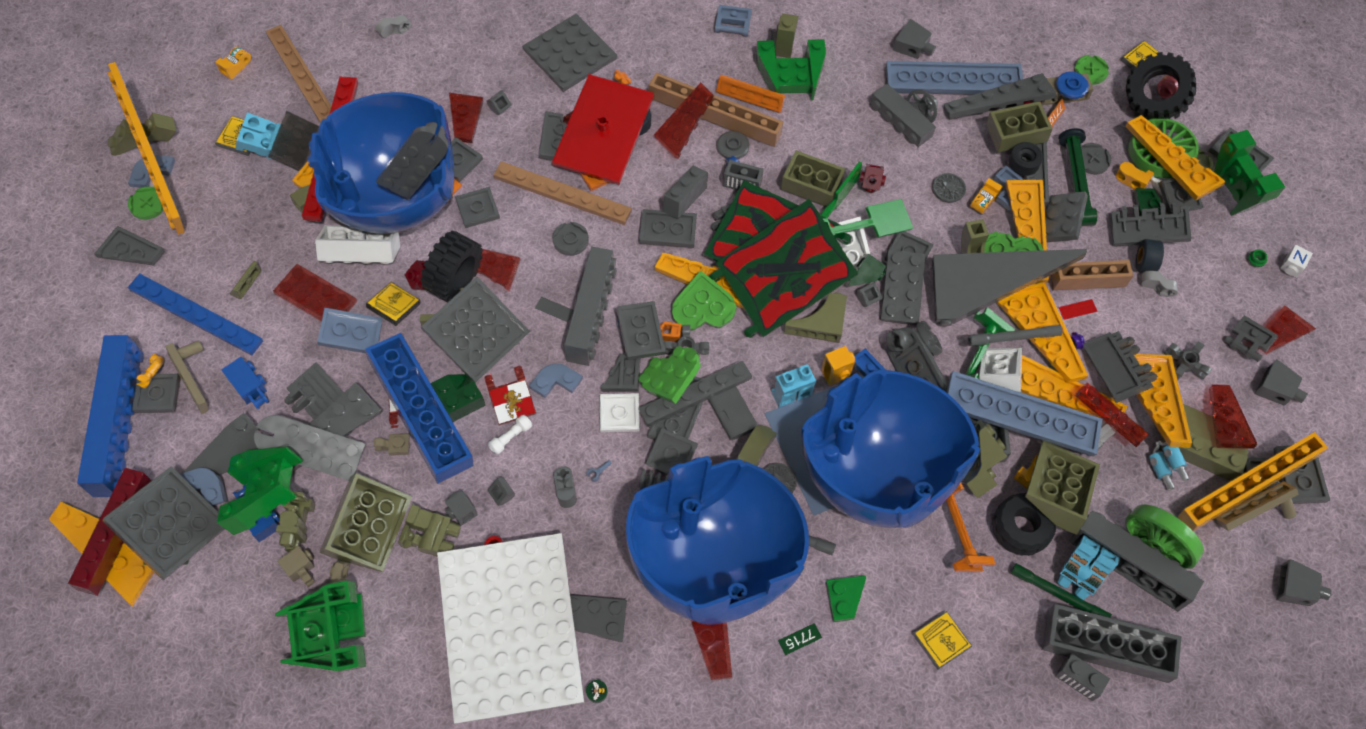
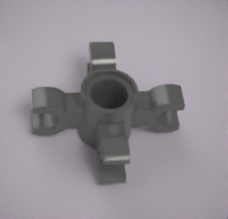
M683 325L682 337L678 343L664 341L665 354H672L673 350L678 346H687L701 355H709V342L695 343L694 339L690 337V325Z
M1198 341L1192 349L1184 352L1175 343H1172L1167 348L1164 354L1172 355V358L1177 360V369L1175 371L1177 380L1185 372H1190L1191 370L1203 380L1212 369L1199 362V352L1205 346Z

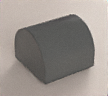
M500 90L487 100L489 108L496 115H500L512 105L503 90Z
M875 282L857 290V298L863 307L883 299Z
M504 477L497 478L487 490L498 506L507 503L515 496L514 491Z

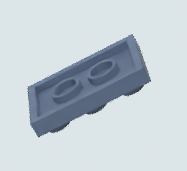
M324 308L317 345L366 353V348L377 344L379 341L383 318Z

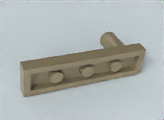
M198 340L179 349H176L173 343L166 345L168 356L201 415L208 412L207 403L183 362V359L203 351L201 343Z
M1283 481L1215 518L1216 523L1229 531L1278 505L1281 507L1284 518L1292 519L1297 515L1292 498L1299 495L1296 487Z

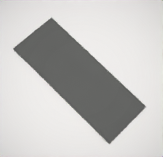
M542 296L535 307L537 310L566 322L570 320L574 310Z

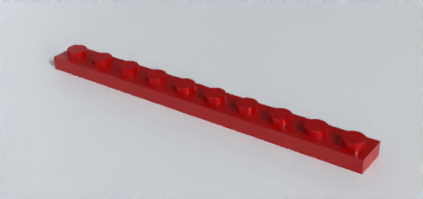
M339 77L329 114L354 100L358 85L356 77ZM314 172L303 208L302 218L303 220L322 221L324 210L321 208L315 195L316 179Z

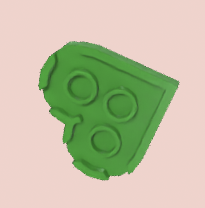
M991 233L985 242V253L1043 251L1041 243L1035 238H1024V236L1014 239L1010 234L1007 235L1005 233Z
M702 271L680 293L672 306V314L676 323L682 324V328L683 325H690L691 331L700 328L705 323L711 327L722 328L733 320L737 310L734 298L730 293Z
M678 346L673 350V354L668 359L654 357L639 376V381L642 387L650 394L676 404L701 367L699 363L700 355L692 348Z

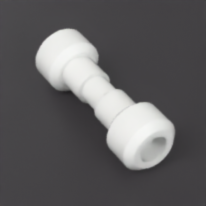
M521 415L516 419V424L508 432L502 434L499 438H493L489 441L488 447L494 454H500L504 450V446L510 442V439L522 431L526 432L532 427L531 421L527 416Z

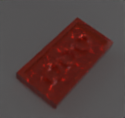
M296 264L273 290L275 295L321 322L324 308L349 312L357 303L355 297L299 264Z

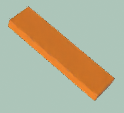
M725 75L719 76L716 89L718 93L778 113L782 111L786 96Z

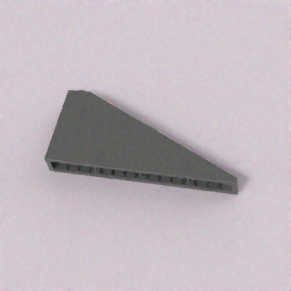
M1087 249L933 255L935 322L940 324V326H951L1082 260L1087 253Z

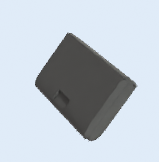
M737 387L709 399L731 441L751 433L758 426Z

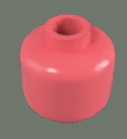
M1165 75L1157 85L1159 95L1165 99L1173 96L1178 90V81L1169 75Z

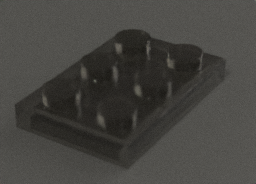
M286 111L268 157L300 171L310 155L309 141H312V133H317L319 126Z

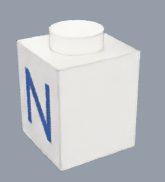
M1295 245L1287 254L1280 269L1288 275L1297 278L1306 268L1313 253Z

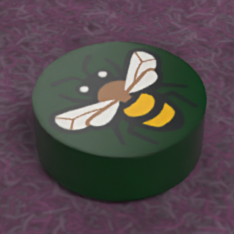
M594 680L588 684L586 694L591 702L601 703L606 699L608 689L603 681Z

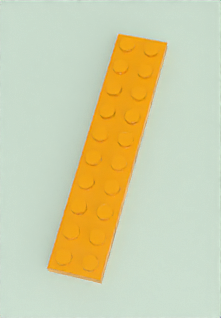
M116 62L108 64L110 71L107 74L167 216L171 229H176L178 235L184 233L185 230Z

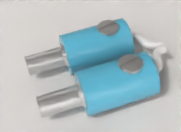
M1156 442L1157 446L1153 454L1148 458L1158 479H1163L1167 489L1172 490L1175 488L1170 478L1173 473L1167 460L1172 470L1178 471L1182 482L1189 480L1184 469L1187 464L1179 447H1169L1167 442ZM1160 445H1161V446H1165V447L1163 448L1164 454H1163V452H1157V453H1156V451L1159 449Z

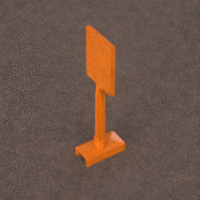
M961 482L946 499L965 555L964 558L953 563L955 572L984 571L982 565L993 566L996 562L993 556H978L976 549L972 546L954 498V494L964 489Z

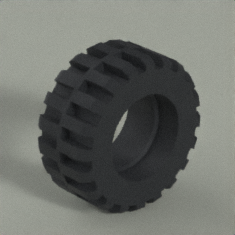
M1157 52V56L1150 54L1145 61L1143 59L1139 60L1137 67H1132L1130 70L1131 75H1128L1126 80V94L1129 105L1137 116L1142 115L1147 120L1155 118L1170 119L1171 117L1176 119L1180 117L1181 112L1185 113L1188 110V106L1192 105L1196 95L1195 72L1188 61H1183L1182 56L1177 55V57H1174V53L1168 52L1167 55H1163V52ZM1158 75L1172 76L1178 81V90L1166 100L1155 101L1149 99L1144 94V86L1151 78Z

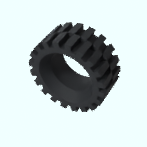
M457 231L445 233V237L442 236L439 239V243H435L433 246L434 250L429 252V259L425 261V269L421 273L423 275L421 286L447 302L461 291V288H465L472 281L473 277H476L478 273L476 271L481 265L479 261L483 257L481 255L483 252L481 244Z

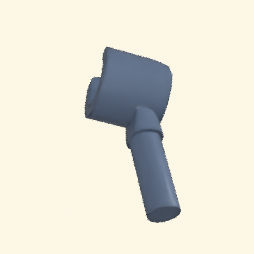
M608 460L598 469L592 468L587 471L588 477L592 473H596L592 482H597L600 479V474L612 464L611 461Z

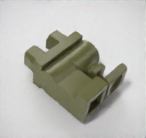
M293 492L296 494V498L283 506L287 511L281 513V525H277L276 532L280 535L279 545L285 547L284 550L286 552L292 551L297 546L300 547V543H306L307 540L306 520L308 512H314L316 504L312 499H307L302 492Z
M412 504L398 543L405 549L418 546L420 552L438 557V552L454 550V544L447 542L446 538L447 535L458 538L461 526L452 522L450 517H444L440 514L420 509L419 506ZM410 528L424 532L422 536L419 534L414 535Z

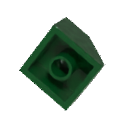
M466 374L446 375L430 383L452 422L486 406L483 395L476 383Z

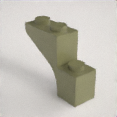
M152 113L145 120V123H141L148 141L159 140L168 142L176 132L173 117ZM126 119L122 120L120 125L116 127L114 134L108 139L111 155H121L137 147Z
M981 419L975 423L980 452L975 464L964 478L966 484L977 498L997 486L994 480L997 476L991 467L1007 457L1003 451L1006 449L1000 438L995 440L993 434H995L989 423L985 425Z

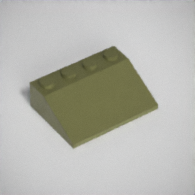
M1183 404L1192 440L1190 448L1179 447L1185 461L1229 481H1233L1241 476L1248 458L1250 432ZM1162 436L1160 441L1164 443L1166 441ZM1160 445L1159 450L1163 451L1165 446Z
M1043 441L1025 497L1057 527L1077 535L1087 519L1100 464Z
M355 473L348 480L319 553L340 561L351 562L350 564L383 572L412 496Z

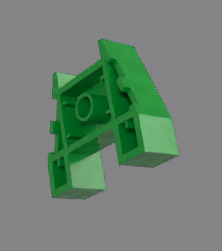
M825 39L808 40L806 58H776L774 40L757 41V68L761 72L769 90L780 94L810 93L811 101L814 100L825 62Z
M1248 130L1227 136L1221 145L1214 173L1225 181V186H1227L1233 199L1238 203L1231 211V216L1249 211L1273 200L1285 189L1284 184L1276 173L1263 176L1250 157L1249 153L1257 143Z
M288 447L247 450L232 456L228 474L242 485H246L245 494L241 498L221 505L216 523L231 534L236 535L256 525L255 521L261 517L267 518L272 514L271 510L280 504L285 506L295 499L296 494L289 489L293 466L302 463V459Z
M347 580L327 584L318 591L303 597L302 600L275 613V617H287L292 654V658L280 660V663L332 671H349L366 667L363 645L344 648L339 646L335 607L358 603L355 582Z

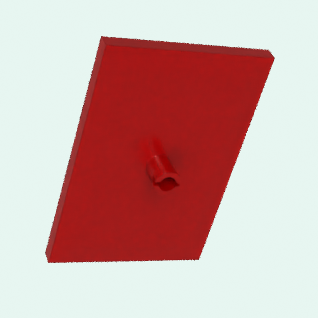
M588 74L553 158L552 165L620 185L654 99V93Z

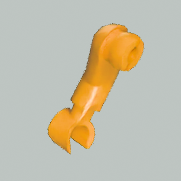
M153 354L150 357L149 362L151 364L145 370V374L137 376L136 379L141 381L137 385L146 388L150 384L151 378L164 364L162 356Z

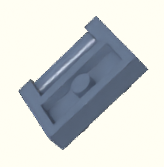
M719 5L715 32L737 33L748 37L752 9ZM721 23L744 25V27L722 25Z

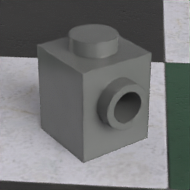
M462 490L451 494L445 501L447 515L451 520L455 518L460 526L478 515L475 507Z

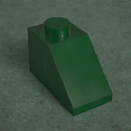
M869 253L865 254L855 267L859 274L846 282L844 286L850 287L876 282L877 280L880 281L885 274L884 269L886 265Z

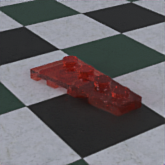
M701 82L654 134L677 159H679L684 145H687L692 131L696 129L701 115H704L714 97V94Z
M1212 384L1209 388L1217 448L1254 449L1257 441L1231 386Z
M690 620L710 679H732L727 623L707 625Z

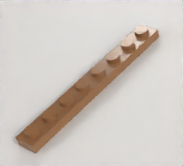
M282 25L265 31L321 124L323 119H327L331 110V105Z
M502 161L493 174L494 179L622 225L626 224L632 212L631 207Z

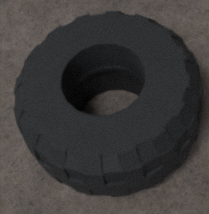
M1026 493L1011 495L1005 499L996 509L992 519L993 533L999 544L1007 551L1020 556H1030L1042 551L1052 541L1056 532V525L1025 497ZM1021 516L1028 519L1033 525V532L1028 533L1019 529L1015 523V517Z

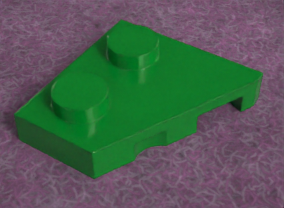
M866 575L826 581L833 622L854 620L866 581Z

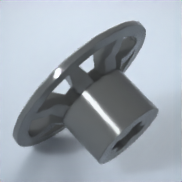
M921 89L909 93L906 100L933 123L937 117L938 103L936 98ZM916 93L923 94V97L919 98ZM912 95L914 100L916 101L915 103L909 102Z

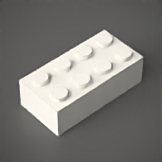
M324 225L315 239L317 260L326 263L343 261L344 263L362 262L368 264L380 262L381 264H389L394 261L400 249L399 232L370 233L343 225Z

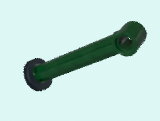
M1080 128L1068 129L1063 131L1058 139L1060 145L1067 149L1074 193L1086 192L1088 195L1081 226H1095L1098 214L1096 208L1091 206L1081 143L1086 139L1085 131Z

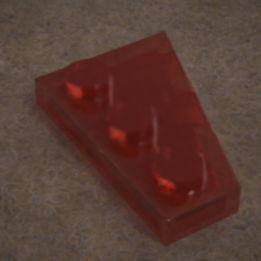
M449 93L454 138L456 137L462 142L473 143L484 102L483 97Z
M483 249L481 253L483 257L479 261L481 265L476 272L483 274L492 282L498 283L504 289L510 291L521 261L520 257Z
M1284 305L1265 327L1277 334L1278 338L1267 352L1261 351L1267 355L1313 332L1316 328Z

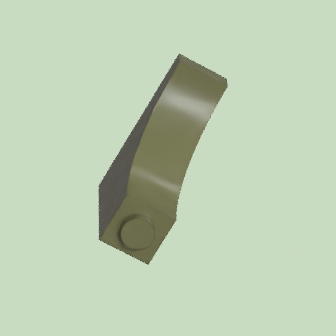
M783 13L780 16L775 47L776 56L791 58L799 16Z
M837 292L828 294L825 304L815 314L802 319H791L786 322L784 334L840 343L847 295Z

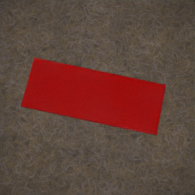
M1092 299L1058 307L1064 320L1098 312Z

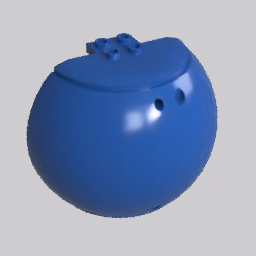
M388 92L365 96L333 111L327 116V119L321 121L319 132L312 133V141H309L311 156H308V163L314 169L317 201L326 213L349 227L381 234L405 231L432 218L452 197L454 159L448 122L443 107L428 98L403 92ZM430 122H436L438 125L435 135H437L439 128L443 126L449 143L447 153L409 200L376 183L379 174L414 129L425 126Z
M881 369L869 373L864 378L855 373L850 378H845L838 387L830 389L827 393V401L824 408L810 417L803 425L801 431L805 463L813 482L822 495L845 515L864 524L876 527L908 528L924 520L955 491L971 469L980 452L975 427L965 410L954 398L938 386L917 376L898 371H883Z
M709 456L695 458L687 463L676 464L670 468L667 481L638 491L634 495L628 510L626 521L627 548L631 563L641 583L650 595L665 608L683 618L701 624L715 625L731 622L746 617L769 605L796 582L803 572L808 554L809 531L807 521L796 498L776 477L756 465L748 462L744 463L742 459L728 460L711 466L712 461Z

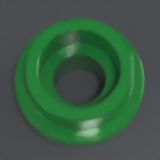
M1260 249L1254 250L1248 255V261L1255 267H1262L1267 263V254Z

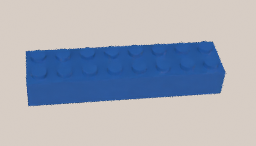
M399 333L366 348L367 359L437 484L473 467V456L403 335Z
M104 335L77 481V484L92 497H110L125 468L124 456L129 447L127 438L132 429L130 420L131 416L134 415L132 409L137 384L136 378L140 374V362L143 361V352L128 335Z

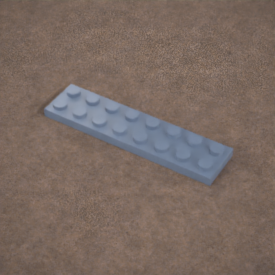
M886 62L887 84L898 93H911L914 90L921 89L928 93L977 94L1023 79L1021 64Z
M955 371L950 373L946 393L960 404L969 417L977 420L981 419L984 422L1093 457L1097 455L1102 418Z

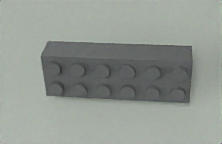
M591 246L564 345L567 362L589 366L590 360L595 358L596 349H594L595 343L599 342V326H603V311H607L609 302L607 296L608 294L611 295L613 288L611 281L612 278L615 279L617 268H615L616 258H614L613 250Z
M1093 510L1087 515V519L1077 535L1073 534L1069 540L1071 544L1077 546L1083 535L1100 545L1099 551L1102 547L1119 557L1118 565L1113 571L1177 612L1194 601L1204 583L1196 573L1187 571L1177 561L1165 557L1158 549L1146 545L1139 537L1124 531L1123 527L1113 524L1103 514Z
M1054 604L1047 613L1042 650L1066 657L1074 654L1085 662L1170 683L1178 678L1182 636Z

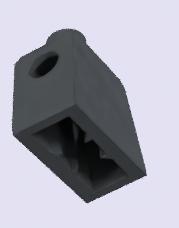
M910 19L895 39L893 51L918 59L923 52L932 56L936 46L929 43L932 35L931 32Z
M1277 359L1267 368L1254 393L1281 405H1286L1292 399L1302 403L1308 393L1298 388L1302 377Z
M1292 559L1281 565L1277 601L1311 606L1317 603L1320 598L1329 600L1332 591L1330 588L1321 586V573Z

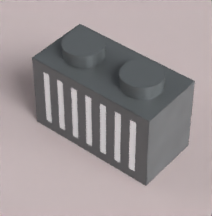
M729 160L724 174L723 186L739 190L745 180L760 187L764 168Z
M1074 654L1064 659L1055 677L1091 701L1101 696L1110 680L1109 677Z

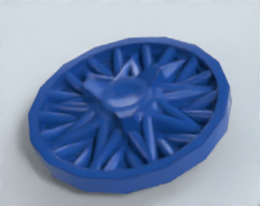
M1072 71L1062 73L1057 79L1056 87L1064 97L1079 99L1088 92L1089 84L1083 75Z

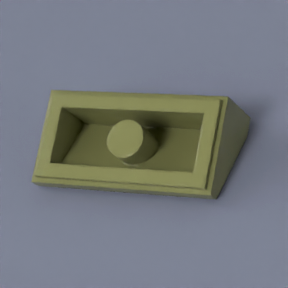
M256 261L251 263L231 290V296L242 299L262 272Z

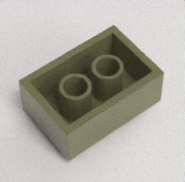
M1040 101L992 111L989 113L986 123L997 152L1012 150L1015 145L1021 142L1033 144L1048 142L1053 129Z
M796 150L783 176L781 190L810 199L827 207L834 200L835 192L843 182L846 168Z

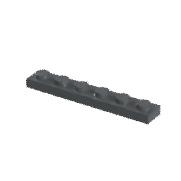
M740 361L690 384L676 404L660 398L640 407L639 412L647 427L751 380L752 375L744 361Z

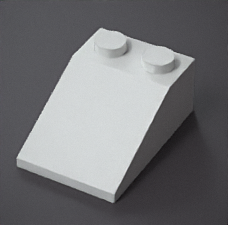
M861 217L853 218L838 223L844 225L848 223L861 221ZM864 229L845 232L851 236L848 245L838 241L854 267L857 266L863 255L870 254Z
M987 348L981 360L980 380L1021 392L1022 348Z

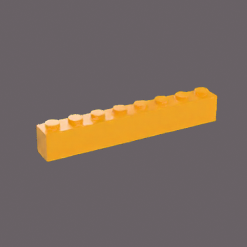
M1314 432L1185 508L1178 515V518L1192 531H1195L1319 457L1328 447Z

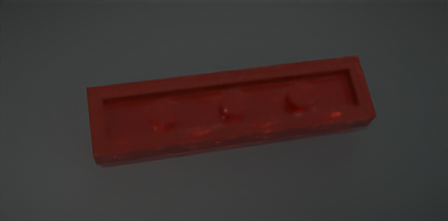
M1088 382L1075 394L1079 400L1136 448L1149 435L1141 426L1136 424L1126 413L1118 409Z

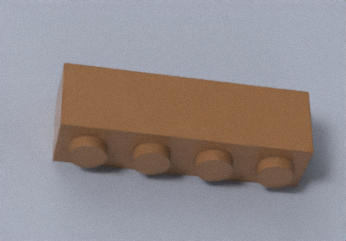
M1130 260L1076 262L1051 275L1054 290L1126 287L1133 278Z

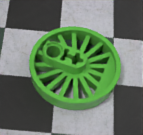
M1155 118L1148 120L1157 128H1160L1162 133L1166 134V129L1170 130L1168 134L1170 138L1173 132H1176L1177 135L1171 138V142L1178 147H1183L1185 153L1191 158L1197 157L1199 151L1197 139L1185 125L1171 119ZM1132 134L1128 143V152L1133 163L1145 173L1148 170L1154 172L1153 176L1174 178L1163 166H1157V159ZM1152 158H1155L1153 164L1149 162Z

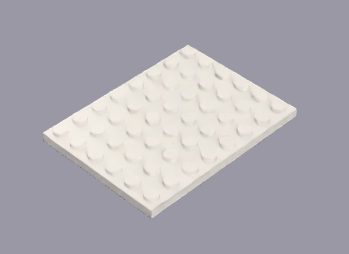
M562 533L438 552L454 724L585 703Z

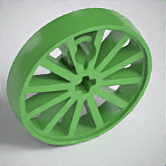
M1141 504L1136 506L1125 519L1126 528L1131 535L1139 537L1146 545L1158 549L1165 557L1177 561L1184 569L1194 568L1204 553L1203 544L1198 536L1184 522L1161 508Z

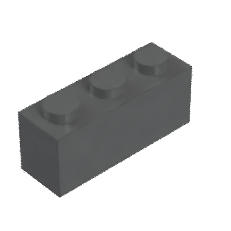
M693 165L664 195L663 212L679 219L707 189L708 172Z

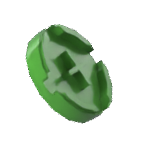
M1085 55L1076 62L1074 71L1080 74L1088 73L1091 84L1096 85L1105 81L1109 74V67L1105 60L1099 56L1094 55V57H1091L1090 55Z
M146 186L139 188L133 196L129 197V211L138 219L149 220L163 212L155 187Z

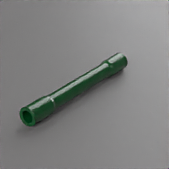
M1017 563L1011 571L1012 575L1037 586L1081 611L1108 618L1112 616L1111 613L1084 601Z

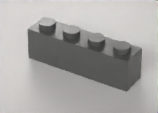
M885 84L872 94L870 102L872 108L878 111L886 121L894 125L898 132L904 134L910 143L920 147L933 137L936 126L889 84Z

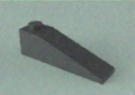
M242 413L219 433L185 469L184 473L197 468L210 469L217 475L228 472L232 456L247 450L258 449L254 442V433L260 430L256 428V425L245 413Z

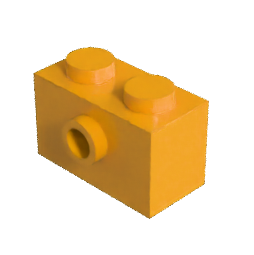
M846 346L825 354L821 372L829 386L841 382L847 377L850 378L855 363L854 354Z

